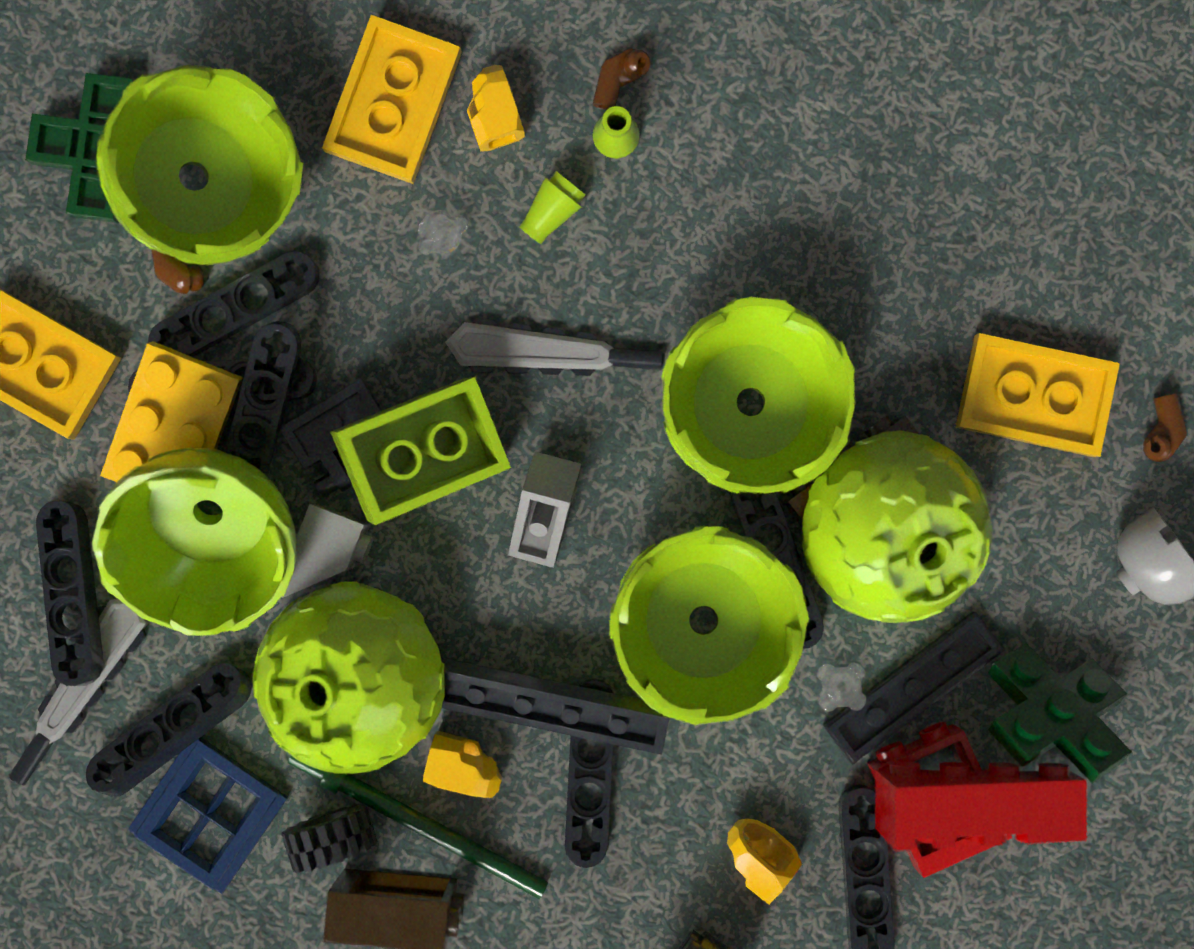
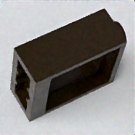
M344 868L327 892L323 943L389 949H445L449 937H457L459 923H462L465 894L456 893L457 878Z

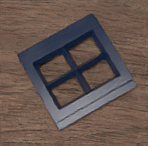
M200 737L179 753L128 830L135 834L134 836L204 885L223 894L288 799V796ZM205 763H208L227 777L208 806H205L186 793ZM234 783H237L256 796V799L237 827L215 812ZM180 800L202 814L182 844L160 830ZM209 820L231 834L211 864L189 850Z

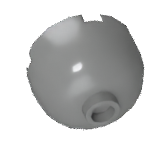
M1153 506L1128 524L1119 537L1117 554L1123 567L1116 571V574L1132 595L1141 591L1155 603L1163 605L1182 604L1194 599V560Z

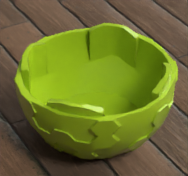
M183 65L153 75H142L123 92L121 100L106 122L103 134L100 135L97 150V166L101 187L117 220L128 233L148 248L176 257L178 260L186 263L201 265L227 263L256 252L269 241L271 235L280 227L286 216L290 213L296 197L300 195L303 162L300 161L292 131L274 102V97L247 76L230 68L215 69ZM187 165H195L201 168L206 175L205 187L197 191L185 188L179 179L181 168Z
M756 297L737 299L727 303L720 310L700 319L689 328L686 336L679 344L671 349L662 373L664 428L671 445L686 465L705 477L707 482L738 494L740 492H787L816 479L827 470L848 442V433L855 407V370L843 341L839 342L815 318L789 305L785 300ZM753 389L761 394L763 408L758 415L746 416L740 412L737 407V397L741 391Z
M889 431L855 442L853 447L842 453L820 477L816 478L809 490V499L804 511L802 547L811 576L832 598L833 603L854 615L868 620L901 623L923 620L945 611V608L955 602L969 586L971 587L976 583L986 566L990 554L993 527L986 493L974 471L953 450L931 439L930 436L905 431ZM937 542L935 556L929 562L921 564L919 562L921 550L927 544Z
M184 448L148 459V462L141 466H135L113 485L98 508L100 513L92 544L100 570L101 583L108 593L113 594L142 619L180 631L186 635H216L225 631L236 632L249 627L254 620L273 608L282 596L284 597L294 573L297 547L296 533L287 503L273 482L254 465L242 458L217 449ZM203 500L214 501L221 507L222 513L218 515L205 514L199 509L197 503Z
M704 526L695 527L691 531L669 537L656 545L652 544L634 559L621 580L617 598L611 606L610 639H613L619 665L627 678L626 682L649 707L664 716L698 726L702 723L731 721L760 709L765 710L789 688L788 684L802 655L809 617L801 585L787 564L784 565L767 550L766 546L753 538L738 535L724 527ZM708 606L716 613V625L708 633H698L690 626V615L697 607Z
M339 582L318 589L304 597H298L288 604L270 624L259 645L253 670L254 698L257 699L260 712L269 728L270 736L284 751L299 762L325 772L364 773L378 770L384 765L406 755L419 741L426 739L441 712L445 696L444 663H442L438 646L424 622V616L414 605L404 602L397 596L365 584ZM311 681H317L325 687L328 695L325 706H319L311 700L308 691Z

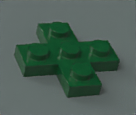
M86 73L79 119L32 113L25 160L32 165L72 170L66 214L71 217L119 223L101 187L97 166V150L100 135L104 132L108 118L121 100L123 92L134 82L133 79Z
M1026 643L994 662L988 674L1017 706L995 719L988 731L1022 768L1057 746L1093 784L1123 763L1132 753L1124 742L1099 718L1119 705L1127 693L1093 658L1060 678Z

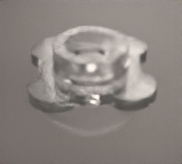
M436 210L424 217L419 226L418 234L420 240L418 242V249L424 255L434 252L440 253L443 258H449L458 250L462 239L461 234L468 229V220L462 215L453 218L444 210Z
M850 663L847 667L836 668L831 664L822 665L817 671V677L822 682V694L818 698L819 705L826 711H833L836 707H850L855 711L862 709L866 704V696L862 693L861 680L865 676L863 667L857 663ZM840 682L846 685V690L843 692L837 689V685Z

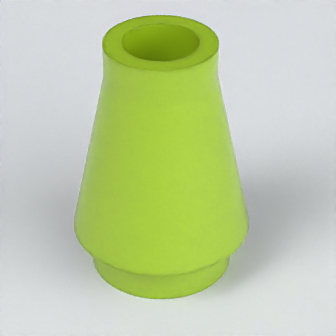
M614 106L606 110L593 129V141L596 148L603 155L610 158L628 156L635 150L639 142L640 132L637 123L630 116V113L620 106ZM620 123L625 127L621 130H613L608 125L616 126Z
M555 171L549 180L546 177L544 178L524 221L519 227L535 241L542 244L547 236L582 208L579 203L586 194Z

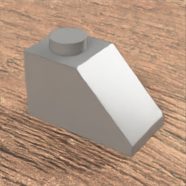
M534 452L522 489L508 556L554 568L581 467L580 463Z
M309 504L296 537L295 568L284 597L294 595L354 568L356 561L363 564L373 543V537L367 535L371 524L320 504Z

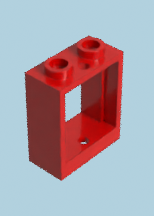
M939 722L924 728L919 732L920 739L905 746L899 741L878 749L875 752L877 758L867 762L875 780V769L890 770L891 762H915L950 746L957 762L970 764V770H982L964 730L954 724L947 726L946 722ZM1011 834L1007 835V840L1012 839ZM956 837V848L936 849L930 843H919L913 839V850L906 851L913 867L925 878L994 846H983L978 843L965 840V837Z

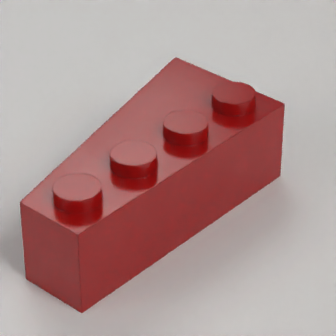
M891 762L890 770L875 769V829L895 851L913 850V839L923 843H930L936 849L956 848V837H965V840L983 846L1003 845V843L1007 842V835L1015 834L1017 841L1027 844L1087 841V780L1069 771V765L1062 763H1039L1038 771H1020V765L1007 762L989 763V770H970V764L961 762L939 763V770H920V764L914 762Z

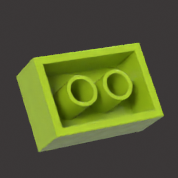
M475 377L462 378L331 431L367 521L374 525L511 468Z

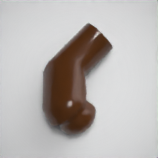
M631 48L607 59L600 69L592 103L593 106L606 110L616 106L620 88L639 79L649 71L651 61L648 54L643 50Z
M151 249L154 272L160 281L181 294H187L189 290H201L204 285V274L198 266L187 267L185 263L176 257Z
M1177 393L1153 398L1158 422L1143 443V451L1152 461L1163 462L1174 455L1187 436Z

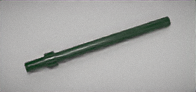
M292 756L288 761L290 765L320 780L319 786L335 795L340 791L360 803L366 804L373 810L537 899H540L545 892L548 882L358 778L348 773L325 772L299 762Z

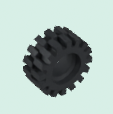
M354 804L348 808L343 807L332 812H326L320 816H313L308 818L307 821H301L294 824L295 826L288 827L281 833L292 871L295 873L310 872L318 867L322 869L332 863H341L346 858L360 855L359 852L370 850L378 842L366 804Z

